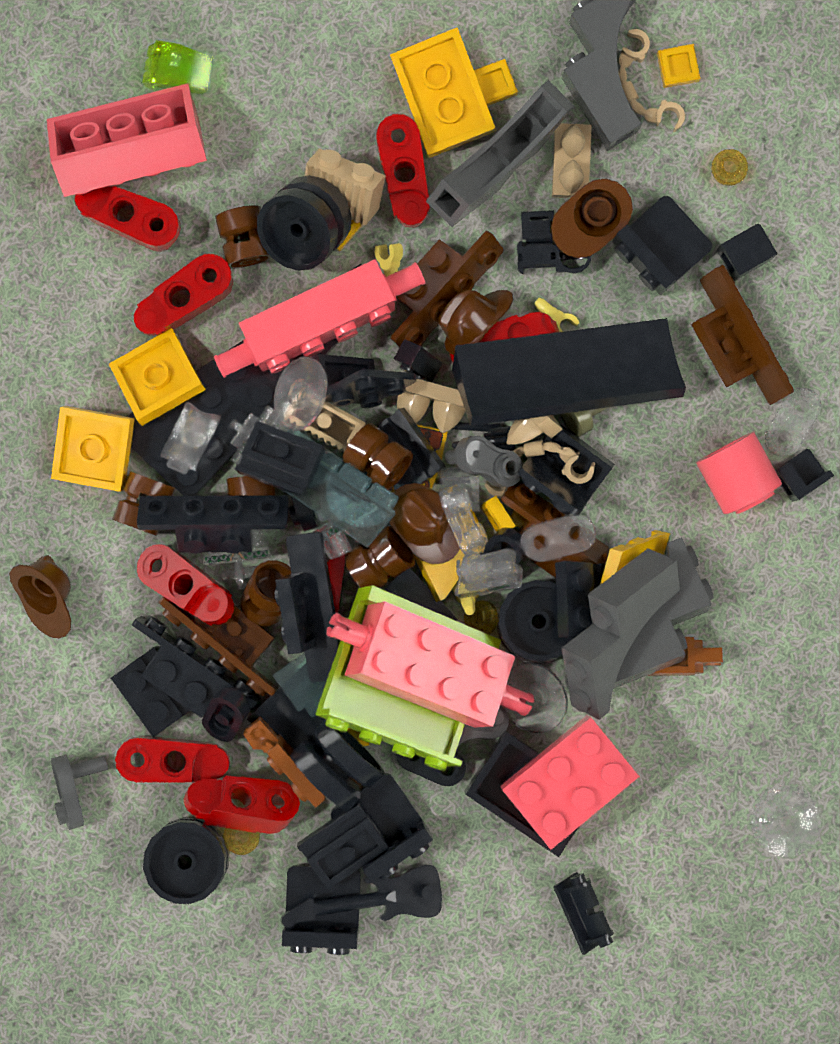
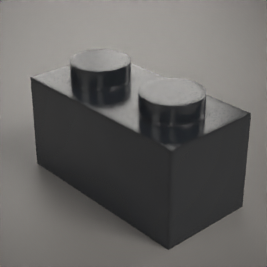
M404 339L393 358L401 364L399 367L401 370L407 373H415L416 379H424L431 383L443 364L422 346Z

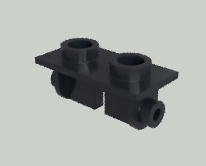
M576 872L553 886L582 955L587 954L598 945L602 948L613 943L611 936L614 933L610 929L603 910L595 912L593 907L600 903L593 890L590 878L586 879L584 873L578 874Z

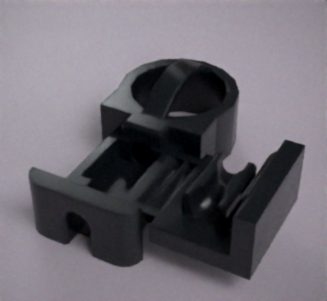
M554 210L521 212L522 240H526V246H523L522 241L517 244L518 271L521 274H524V269L556 267V273H580L588 268L592 255L581 258L569 256L565 253H560L561 250L558 249L556 244L553 245L550 221H553ZM587 259L585 265L583 264L577 268H569L561 262V260Z

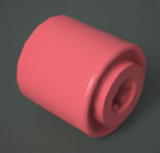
M754 431L726 444L696 462L724 514L732 512L736 514L742 513L772 497L775 494L774 490L782 485Z

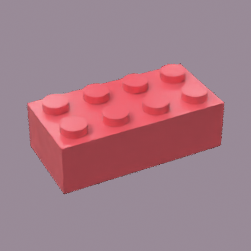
M188 83L47 119L50 160L64 197L74 194H85L90 190L110 185H120L129 180L145 176H156L161 172L180 167H191L197 163L207 161L200 121Z

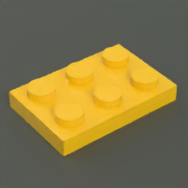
M457 27L390 54L429 158L497 131Z

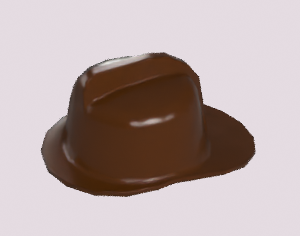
M606 178L593 180L584 185L554 215L551 231L552 239L558 249L566 255L577 258L588 257L601 250L630 221L633 208L632 199L628 191L617 181Z
M465 290L456 294L444 307L438 320L441 329L446 335V351L454 355L456 345L479 343L488 330L509 310L514 300L513 294L508 290H497L485 296L475 290Z
M418 483L405 484L392 493L386 507L387 520L411 552L421 561L430 564H443L453 559L461 548L463 540L462 527L457 517L446 505L442 496L428 486Z
M49 555L42 556L29 566H14L9 573L10 582L19 595L31 622L49 637L57 639L66 637L71 630L72 622L65 604L71 590V582L68 575L56 565Z

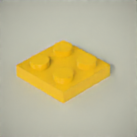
M172 328L109 363L128 404L141 426L206 390Z
M69 406L60 407L51 479L119 492L123 491L127 479L135 418Z

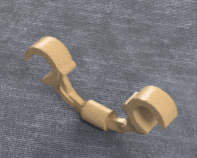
M639 29L629 30L627 36L639 39L643 44V49L633 52L623 47L618 59V64L621 66L618 71L626 98L635 113L644 116L647 122L656 123V126H659L663 112L668 110L675 112L678 116V122L673 131L676 132L681 128L685 120L684 109L676 102L663 100L659 109L649 108L646 110L636 101L639 96L632 82L626 81L627 73L625 68H628L633 61L642 63L650 46L649 37L645 32Z
M543 440L524 443V447L520 446L513 450L519 457L525 454L526 458L544 455L545 450L559 453L560 458L566 463L562 469V474L566 475L574 483L582 484L588 482L595 471V462H593L586 473H576L572 468V464L577 460L580 452H575L570 447L563 448L554 442L543 443ZM488 481L485 483V487L491 495L502 497L506 487H496Z

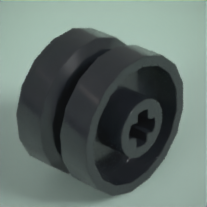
M311 175L296 177L263 205L257 216V233L263 248L276 262L286 268L297 271L309 270L321 264L331 255L332 251L345 241L351 230L352 215L347 200L339 189L327 180Z
M533 580L520 584L507 595L498 612L496 630L501 640L500 644L509 654L514 655L515 659L524 664L542 665L553 662L563 655L562 647L574 639L558 637L556 584L551 581ZM536 615H540V621H546L545 626L540 629L532 625V619Z
M324 719L314 729L316 741L321 747L310 741H302L290 753L291 759L304 776L324 796L342 810L350 811L362 798L360 789L355 781L362 786L373 787L385 775V772L377 760L348 731L342 732L326 726L327 719Z
M182 817L169 822L150 839L144 852L143 871L148 885L159 897L173 904H192L205 899L219 886L228 870L230 850L225 836L216 826L204 825L203 822L205 820ZM183 855L191 857V867L189 863L185 866L181 863L180 859Z

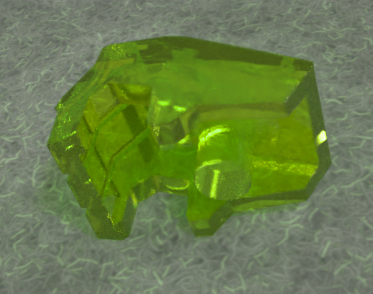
M156 40L154 44L148 46L146 55L148 59H146L144 67L146 72L143 73L142 79L145 87L152 90L154 87L167 89L188 83L191 93L203 94L208 91L213 63L212 56L172 42Z

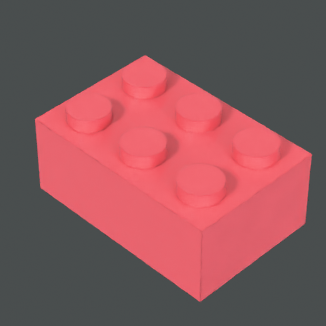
M586 715L500 787L547 846L552 849L640 776L595 721Z

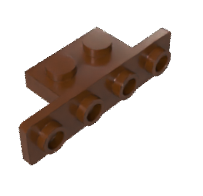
M485 231L463 256L439 239L417 263L426 284L396 296L400 303L412 311L409 317L391 335L390 339L398 348H400L404 339L422 346L429 334L438 326L439 316L451 299L462 291L472 290L474 284L483 274L495 265L504 249L492 233Z
M724 265L716 267L700 279V283L716 310L696 320L691 326L726 388L752 374L767 402L772 405L792 394L794 389L789 382L787 374L783 371L771 350L769 342L765 339L753 318L751 310L747 307L735 286L733 278L729 275Z
M520 481L514 486L505 488L501 498L502 502L527 519L518 532L526 540L527 553L525 556L554 578H556L555 562L577 561L606 565L611 548L597 539L589 529L575 523L564 513L556 509L554 505L548 503Z
M162 597L158 603L165 608L162 612L163 616L178 627L182 623L193 631L190 635L191 639L205 650L211 646L220 653L219 662L233 673H236L238 669L250 678L247 681V685L263 697L266 693L273 696L279 688L253 667L274 641L275 637L261 625L251 622L245 617L239 607L234 604V612L227 622L220 625L212 624L211 626L197 617L196 619L193 618L184 609L167 598Z

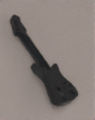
M422 864L393 878L381 880L378 877L371 882L366 877L364 882L374 884L377 888L376 892L313 901L312 898H308L284 913L281 917V924L291 928L295 923L315 920L316 916L383 905L385 906V911L379 917L383 921L401 914L420 918L435 917L442 908L439 874L434 866Z

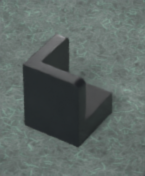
M755 224L727 240L716 250L734 281L771 261L778 254L760 224Z
M810 449L803 450L775 470L782 482L781 487L792 502L800 500L834 477L831 470L824 471Z

